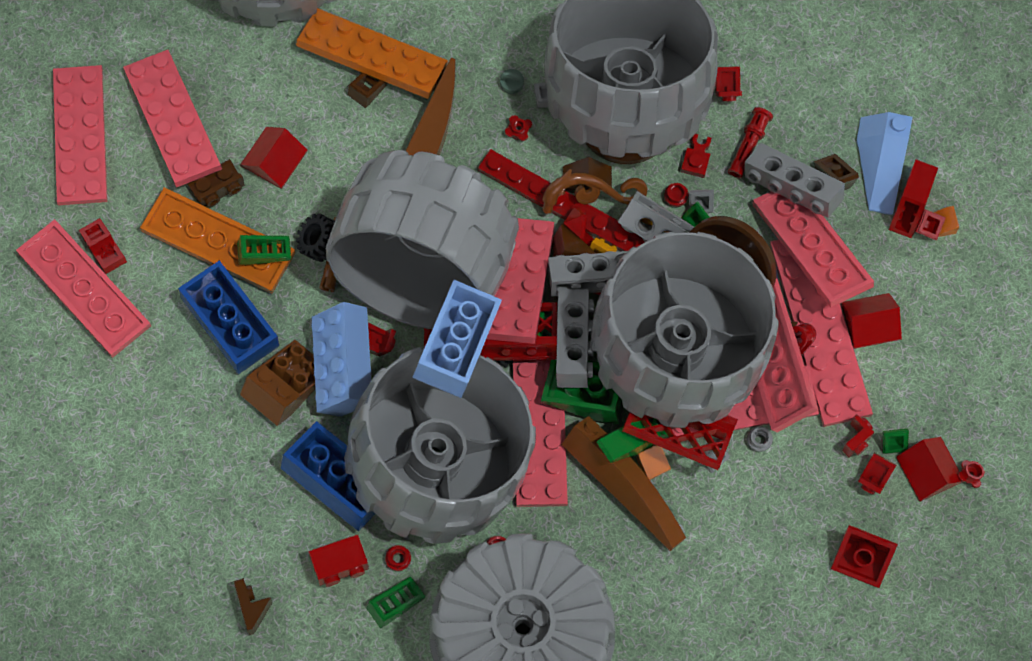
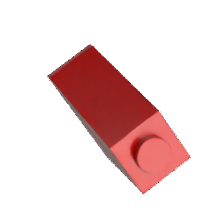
M917 159L915 160L888 230L912 238L927 203L939 169L938 167Z

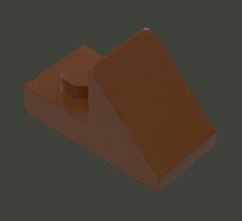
M837 154L814 161L816 170L845 183L844 190L851 188L859 178L858 173Z
M243 578L234 581V585L250 636L255 634L273 602L271 597L251 602L255 600L251 585L246 586Z

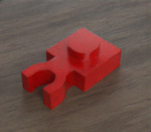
M694 134L692 139L693 149L687 148L681 172L704 178L710 158V153L705 151L710 147L712 138L707 137L705 144H699L697 142L699 134Z

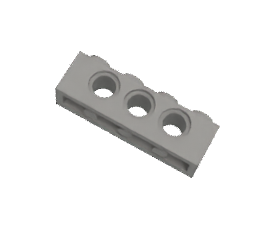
M760 143L745 161V177L751 182L758 183L768 188L771 192L780 194L790 199L793 203L810 209L815 214L829 218L844 199L845 183L763 143Z
M636 191L618 221L624 230L629 233H636L642 237L644 242L653 239L655 235L662 234L664 231L689 233L694 228L688 222ZM642 218L650 219L653 224H644Z
M627 251L548 257V277L551 296H558V289H589V293L602 292L620 258Z
M558 289L557 388H588V378H593V362H588V356H593L591 341H589L593 320H589V314H594V299H589V289Z

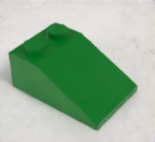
M551 360L541 398L542 403L585 418L590 416L594 421L619 424L623 408L622 399L613 389L606 390L598 377L599 362L588 360V362H593V378H588V388H557V360Z

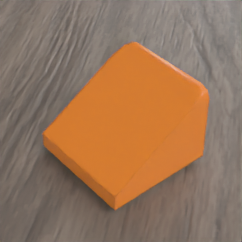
M954 206L934 212L945 217L939 237L957 233L959 224Z
M655 445L637 455L636 460L649 480L671 470L662 447Z

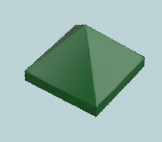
M695 202L682 216L684 221L694 227L701 221L710 218L699 202Z
M908 428L883 431V454L899 453L908 450Z

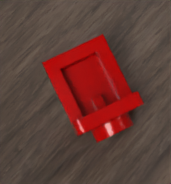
M740 66L717 67L715 93L716 96L722 97V101H736V96H742Z
M368 322L370 353L380 357L391 352L396 343L394 338L396 330L389 329L386 331Z
M857 414L852 418L850 425L858 433L845 444L842 450L849 458L854 453L859 456L869 446L867 442L874 434L870 422L865 418H860Z
M874 452L858 480L862 484L861 488L873 495L875 492L881 494L896 464Z

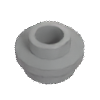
M755 427L748 433L747 442L754 451L763 452L770 448L773 437L767 428ZM762 436L764 442L757 443L755 437Z

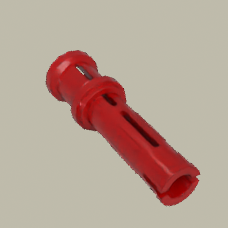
M755 107L753 109L752 119L744 128L745 136L728 169L729 175L742 178L745 170V161L754 151L758 140L764 138V130L768 122L773 119V114L764 108Z

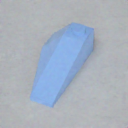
M886 112L860 118L857 146L859 148L860 164L863 171L869 211L893 215L910 135L911 116Z

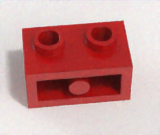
M358 534L309 551L320 586L330 587L340 583L342 578L362 576L365 574V570L369 569Z

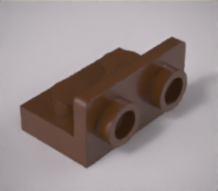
M230 159L221 163L222 170L187 183L199 204L205 207H213L224 196L228 194L230 196L235 195L245 186L243 176L237 172Z

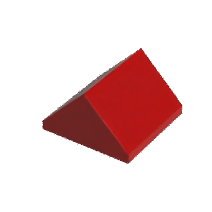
M266 126L240 166L282 189L308 149L286 128Z
M890 293L841 303L853 349L902 340L900 307Z
M941 437L923 439L896 457L919 502L963 483L958 478L960 471Z
M849 525L843 534L831 569L880 588L898 544Z

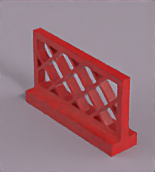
M557 302L542 303L541 311H552V315L546 320L540 317L537 330L538 334L545 328L552 333V336L537 335L535 344L486 339L480 355L485 358L489 357L492 360H557Z
M630 412L622 431L719 470L738 419L727 415L710 424H704L699 421L689 422L687 426L698 431L691 433L689 428L685 427L681 428L684 434L676 436L672 431L675 427H667L661 423L660 425L652 426L648 419L653 417L644 415L640 418ZM641 421L645 428H637L632 426L631 423ZM665 431L669 438L659 437L656 432ZM711 436L723 441L715 442ZM704 437L708 444L700 446L696 438ZM688 440L693 448L688 449L682 446L680 442ZM712 450L717 460L706 456L704 452Z

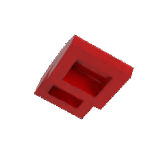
M100 218L79 230V233L105 274L127 263L125 256Z

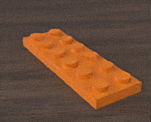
M317 8V13L311 16L296 42L297 47L426 99H429L448 64V60L319 8Z
M165 187L140 227L141 232L210 265L220 260L231 275L273 294L296 253L295 249L290 247L291 260L239 265L237 242L240 235L264 234ZM277 244L278 253H282L281 244ZM267 245L268 253H271V245ZM257 246V253H261V246ZM246 247L247 253H251L250 247Z

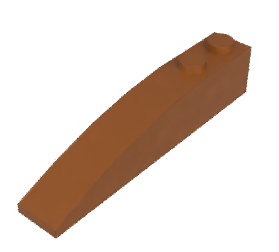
M454 58L450 59L406 149L409 155L414 156L417 152L440 155L451 120L454 101Z
M590 416L576 424L561 445L669 551L682 543L686 536L673 513L633 459L628 457L610 463L596 443L608 434Z

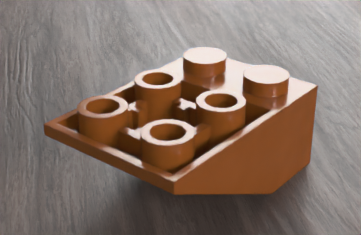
M292 341L247 376L240 395L276 426L280 425L315 390L314 355L298 341Z

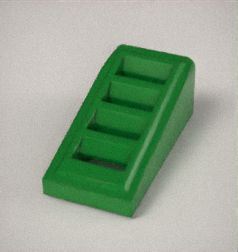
M240 235L238 239L239 265L291 260L289 236ZM277 244H281L282 253L277 252ZM267 245H271V253L267 252ZM257 246H261V253H257ZM246 247H250L251 253H247Z
M410 576L370 600L366 609L381 629L421 602L426 596ZM407 587L414 598L410 599L403 589ZM398 593L405 603L401 604L395 594ZM390 599L395 607L394 610L391 609L386 600ZM379 605H381L386 614H384Z

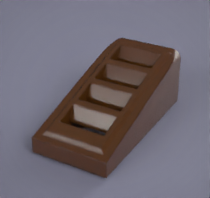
M361 73L349 84L347 95L364 108H367L388 83L382 80L377 82L369 75ZM364 83H368L372 88L370 89Z

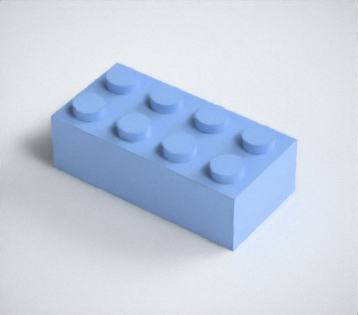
M453 280L412 378L462 398L502 299Z
M342 302L312 316L317 413L338 417L354 412L358 401L371 382L367 307Z

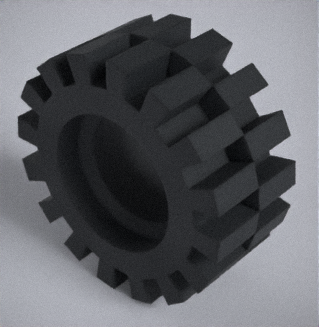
M320 213L317 215L312 214V218L307 217L305 219L306 224L302 222L300 225L303 229L297 232L300 235L299 238H296V242L299 243L297 249L300 250L301 254L315 261H327L326 245L335 220Z

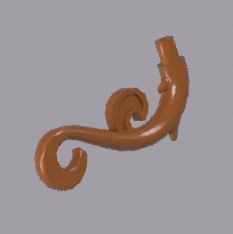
M569 169L547 187L543 196L544 205L542 211L546 214H551L558 197L565 194L564 190L578 184L581 185L576 188L575 197L582 204L595 202L600 195V190L616 201L626 205L629 204L633 196L624 197L601 178L586 173L571 174L572 170ZM630 178L620 187L622 193H625L630 188H635L636 191L644 196L648 192L646 183L640 178ZM582 184L588 185L590 188L588 190H585V187Z

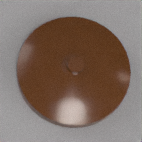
M714 216L701 221L689 232L711 234L737 249H742L754 259L753 262L774 288L777 270L773 253L764 238L747 223L728 216Z

